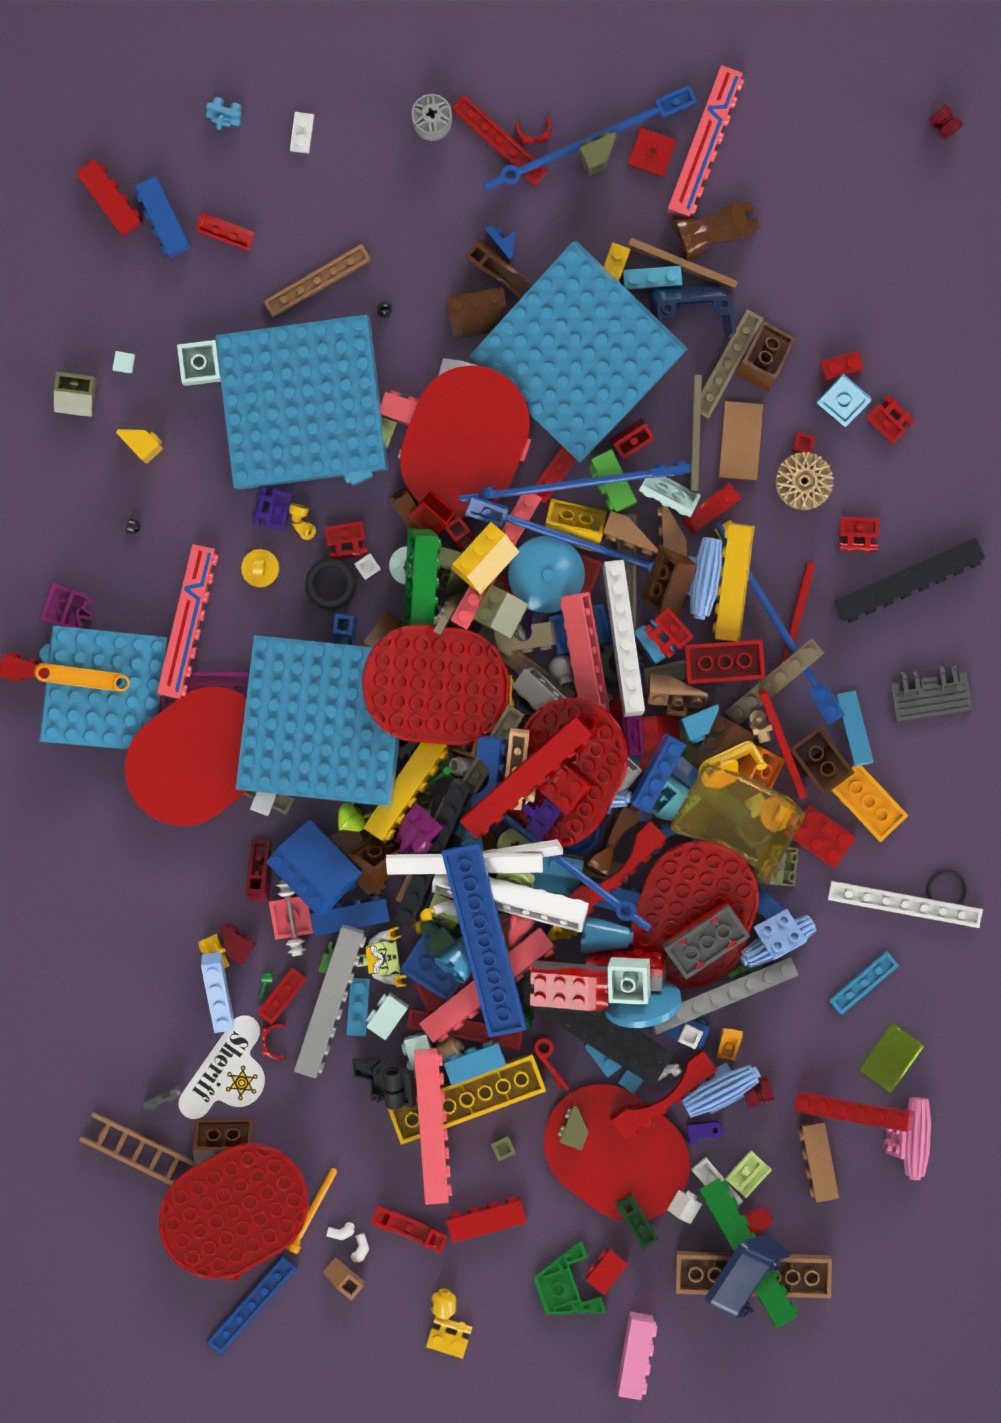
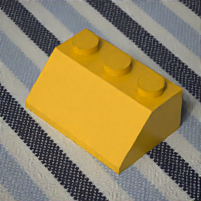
M551 499L545 527L600 545L607 511ZM571 544L573 547H577V548H581V549H586V548H583V547H580V546Z
M490 522L452 564L451 569L481 595L519 551L507 535Z

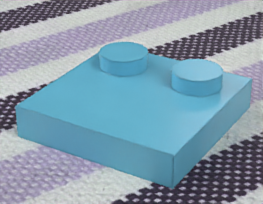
M842 374L817 400V404L846 427L870 403L872 398L847 376Z

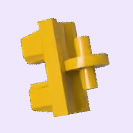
M217 934L198 942L200 951L203 954L221 952L224 968L230 966L224 953L226 951L225 947L222 948Z

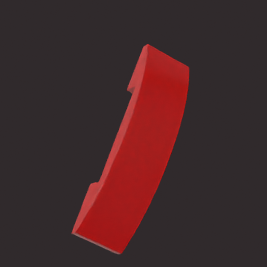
M380 1205L377 1206L370 1224L384 1230H390L421 1243L424 1247L438 1253L442 1252L449 1236L426 1223Z

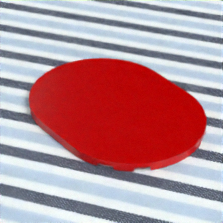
M469 365L456 367L442 373L426 387L417 403L400 453V466L404 482L418 502L432 491L456 512L453 517H469L465 515L469 502L460 503L459 495L482 492V488L493 487L494 490L509 488L526 446L530 429L528 407L516 385L498 371L483 366ZM501 498L488 501L497 503Z
M409 625L395 629L382 637L372 648L365 661L361 686L364 703L370 716L385 732L398 739L410 742L462 745L478 740L479 737L487 735L495 727L507 707L510 681L508 670L501 658V654L483 636L469 630L445 627L442 633L438 634L434 632L436 626Z
M223 687L199 688L186 693L185 696H181V699L174 701L137 732L127 751L125 777L133 799L144 812L154 819L169 825L191 826L212 819L247 792L236 789L246 696L235 690Z
M563 698L544 705L532 714L522 729L529 730L527 758L575 715L592 731L590 736L592 739L586 745L578 746L575 749L577 751L576 754L570 759H567V757L564 759L592 787L569 815L566 816L563 812L560 814L542 840L550 841L557 839L562 847L584 840L598 828L625 779L628 767V748L621 727L603 707L582 698ZM536 788L532 804L534 806L536 804L541 806L547 798ZM522 799V806L525 804L526 799ZM508 809L506 811L511 818L524 828L530 823L527 819L529 815L522 809L512 811Z
M691 841L675 846L665 852L648 872L636 905L637 915L647 921L652 927L647 932L634 921H631L630 932H633V951L640 950L643 953L660 952L667 955V976L665 980L675 984L678 988L693 989L710 985L720 980L737 964L747 939L688 979H685L664 950L663 942L710 910L724 903H729L750 933L758 909L759 892L756 878L748 863L731 848L712 841Z
M590 1084L567 1094L555 1106L548 1118L544 1133V1150L553 1174L566 1188L611 1219L626 1222L616 1207L615 1202L627 1198L626 1195L632 1193L647 1220L662 1215L668 1211L667 1209L678 1190L684 1191L689 1178L690 1157L682 1134L668 1118L658 1114L653 1118L654 1122L646 1128L642 1126L638 1129L639 1133L635 1137L624 1139L610 1118L625 1107H640L649 1104L623 1087L611 1084ZM573 1104L577 1105L588 1129V1135L582 1151L560 1143V1137L557 1136L561 1125L565 1126L567 1119L564 1118L568 1107L572 1108ZM631 1204L625 1207L627 1213L633 1209Z
M245 1143L229 1147L184 1172L167 1190L159 1210V1233L165 1250L182 1269L184 1268L186 1271L201 1278L228 1279L245 1273L286 1249L301 1232L309 1209V1193L306 1181L298 1166L287 1155L273 1147L256 1143Z

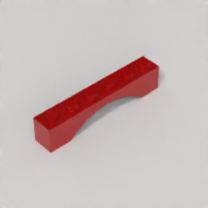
M460 516L448 523L444 528L461 553L476 539ZM499 574L493 586L517 597L516 594H513L502 575Z
M11 651L10 654L4 653L0 662V677L15 682L35 678L34 669L39 664V661L28 658L27 661L20 659V654ZM43 667L39 670L38 674L40 677L46 676L47 668Z
M649 821L636 833L633 849L625 864L611 877L597 883L609 892L612 888L614 890L619 888L623 884L622 879L626 875L628 877L632 876L638 870L636 866L640 862L646 863L652 857L650 853L654 849L658 851L666 844L664 842L666 837L652 821ZM587 885L578 886L567 897L589 903L587 916L594 911L595 908L593 906L598 901L600 903L605 901L604 898Z
M700 1050L687 1060L685 1070L679 1082L665 1097L646 1106L625 1107L611 1117L610 1120L624 1139L628 1137L632 1139L639 1133L638 1129L642 1126L648 1127L654 1122V1117L658 1114L662 1116L668 1112L671 1104L674 1102L675 1104L680 1103L685 1098L684 1095L690 1091L692 1093L700 1087L699 1083L706 1079L708 1081L716 1075L715 1071L717 1068L705 1052Z
M805 1091L796 1093L794 1112L904 1132L912 1130L915 1113L913 1110L852 1102Z

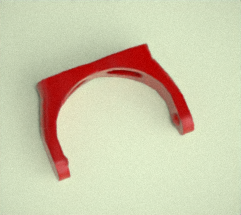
M549 116L546 117L548 128L538 138H531L522 134L519 123L515 122L517 134L522 141V145L550 140L551 122Z
M272 1024L262 1027L263 1056L273 1059H286V1055L270 1053L265 1044L268 1032L276 1027H285V1024Z

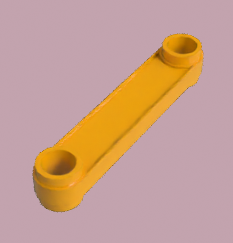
M40 663L34 669L35 677L43 682L119 692L127 690L130 685L128 677L121 673ZM43 667L47 668L48 674L40 677L38 674L39 670ZM119 678L125 679V684L122 687L116 686V681Z

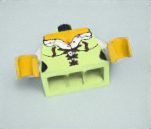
M435 893L429 909H424L420 913L421 921H418L415 927L417 935H422L430 922L454 929L457 923L460 924L454 901Z
M394 927L390 930L379 932L369 940L366 946V954L360 955L357 967L368 966L369 974H372L375 979L385 984L403 987L406 984H402L401 979L407 978V976L400 975L396 940L401 935L397 936L395 934V930L399 929V927Z

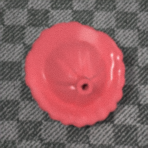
M509 914L500 919L502 926L509 925L507 944L511 949H514L531 935L535 920L514 914Z

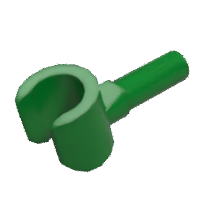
M265 972L262 976V985L258 996L263 999L267 983H273L272 972Z

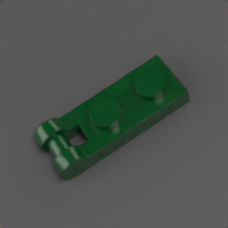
M632 1193L626 1195L627 1198L615 1202V1205L644 1250L657 1242L659 1238ZM631 1204L633 1209L627 1213L625 1207Z

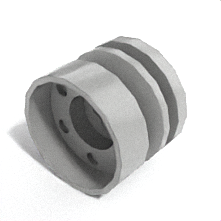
M426 94L417 99L411 112L413 127L416 133L421 138L429 141H436L445 137L452 126L451 106L447 100L437 94ZM429 112L435 114V118L432 119L429 116Z

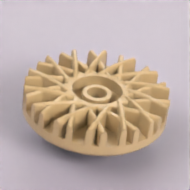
M810 452L795 453L788 457L778 468L775 479L776 489L780 498L790 507L798 510H810L820 506L829 497L833 487V472L830 470V465L821 456L811 454ZM806 478L808 483L802 484L801 479Z

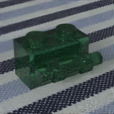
M428 921L420 924L421 931L430 935L424 940L426 942L424 947L431 956L435 953L438 957L455 942L443 926L435 930Z

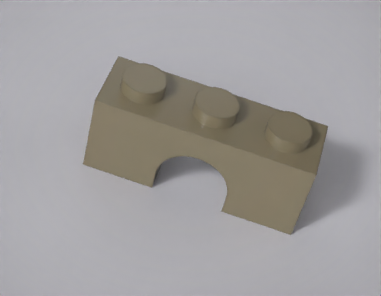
M554 621L532 624V634L528 640L520 638L517 629L512 639L494 631L496 649L499 653L503 652V656L515 654L514 650H522V653L533 652L535 647H540V650L552 649V645L557 644Z

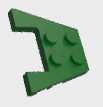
M582 1240L533 1276L546 1314L607 1313L601 1295L582 1301L569 1265L588 1258Z

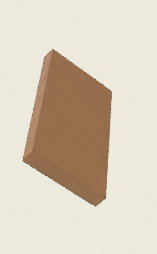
M725 401L719 478L757 481L763 404Z

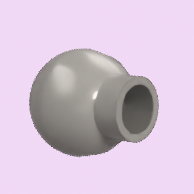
M558 655L549 664V672L554 679L558 680L560 687L574 683L573 668L570 664L571 658L567 655Z

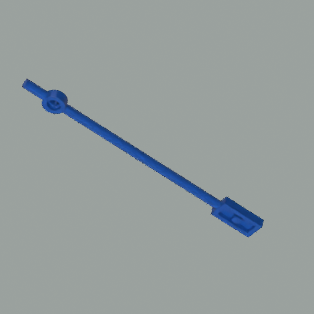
M690 85L655 100L656 107L521 167L517 168L514 165H507L502 169L500 176L484 182L483 186L485 190H488L501 183L509 186L515 185L519 181L520 175L582 147L581 144L591 139L592 141L600 139L599 136L606 132H610V134L613 132L617 133L660 114L662 119L696 105L698 102ZM512 173L514 178L508 179L507 174Z
M686 461L675 462L674 466L667 467L666 464H658L651 470L504 490H494L493 487L482 488V492L459 495L460 503L469 502L471 495L485 500H493L577 487L691 473L690 464H686Z
M471 495L465 511L466 516L487 523L492 522L494 525L502 527L505 521L647 568L649 574L655 558L647 561L507 514L508 507Z
M720 522L714 527L724 542L722 546L723 551V547L727 546V539L725 538V529ZM749 569L748 583L789 650L794 654L798 650L797 646ZM810 667L806 668L803 672L813 687L808 693L827 724L830 725L846 714L827 683L819 684Z
M503 814L505 817L502 820L531 843L543 842L536 839L525 830L526 828L509 815ZM561 855L549 856L616 908V914L619 919L623 921L632 920L648 932L652 925L637 915V908L632 902L619 901ZM627 907L630 909V913L628 915H626L624 912L625 908Z

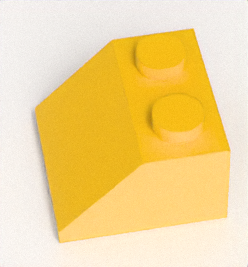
M122 429L116 431L122 440L146 464L163 450V447L160 445L162 441L153 432L149 434L146 430Z

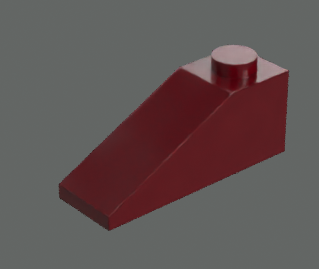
M271 840L251 841L245 893L250 902H269L271 867L266 861L271 856Z

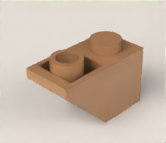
M336 1257L323 1271L336 1289L351 1301L365 1283L364 1280Z

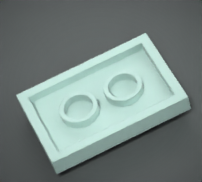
M667 477L645 478L639 489L645 496L660 501L662 505L671 507L681 515L691 517L701 496Z

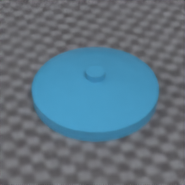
M539 536L524 542L517 548L519 553L508 566V583L513 594H516L520 600L529 604L528 609L540 613L557 612L561 610L560 597L581 592L585 579L584 564L579 553L571 544L550 536Z
M665 980L661 992L651 991L648 1004L609 1003L608 1008H604L605 1014L612 1023L626 1028L651 1027L669 1020L679 1011L682 1004L681 993L675 984Z

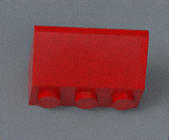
M678 716L642 717L644 755H640L642 775L651 760L650 757L657 749L665 733L680 740Z

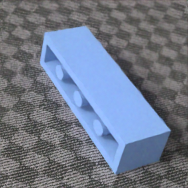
M221 952L203 954L201 968L214 1033L232 1031L234 1029V1016Z

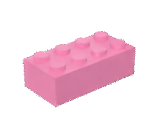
M636 1312L629 1313L617 1382V1392L620 1397L641 1400L642 1394L646 1395L647 1383L645 1376H649L651 1364H649L650 1360L648 1359L649 1356L652 1357L654 1345L652 1337H656L657 1333L656 1322L652 1315Z

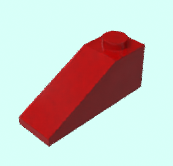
M729 483L694 509L691 517L686 515L682 520L692 534H694L737 503L741 497Z

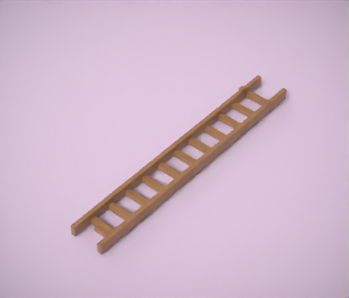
M93 1112L91 1117L106 1124L100 1131L98 1142L96 1143L83 1136L79 1139V1141L169 1185L174 1182L171 1177L179 1160L192 1165V1168L196 1166L194 1160L96 1112ZM111 1126L123 1132L115 1151L102 1146ZM128 1135L140 1140L132 1160L119 1154ZM145 1143L158 1149L149 1168L136 1162ZM162 1151L175 1157L167 1176L153 1171Z

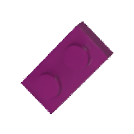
M642 716L622 717L623 734L627 743L628 756L644 755Z

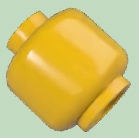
M440 1289L431 1297L432 1313L438 1319H449L456 1312V1296L448 1289Z

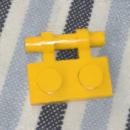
M435 1316L434 1323L439 1324L440 1329L431 1328L426 1347L463 1359L468 1338L462 1337L463 1332L471 1334L472 1327L465 1325V1322L460 1321L458 1323L449 1319H438ZM446 1327L457 1330L456 1335L446 1332Z

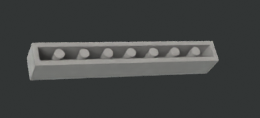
M534 666L524 669L512 685L516 689L517 694L525 698L534 710H538L554 700L566 698ZM629 757L625 779L620 787L621 791L630 787L642 772Z
M345 924L341 925L295 1064L294 1072L315 1079L318 1073H322L325 1064L322 1062L324 1055H328L331 1046L328 1044L330 1037H334L336 1031L334 1023L336 1019H340L342 1009L339 1007L341 1001H346L348 991L345 989L347 983H352L354 973L351 971L353 965H358L360 955L357 953L359 947L363 948L366 937L363 936L364 930Z
M790 957L684 1001L679 1011L672 1018L658 1025L651 1026L654 1035H658L798 976L795 965Z

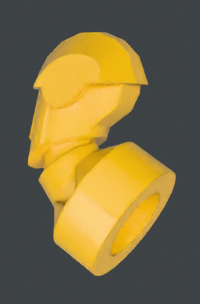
M290 503L288 511L292 515L294 529L302 539H312L316 534L315 525L302 520L303 517L307 516L309 508L298 503Z

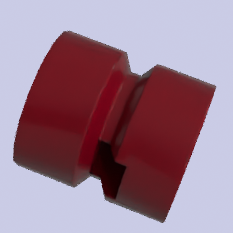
M948 104L943 105L928 119L933 128L939 129L938 134L944 141L964 125L957 116H953V111Z
M767 1076L759 1078V1083L744 1093L748 1108L758 1106L761 1101L767 1103L775 1100Z

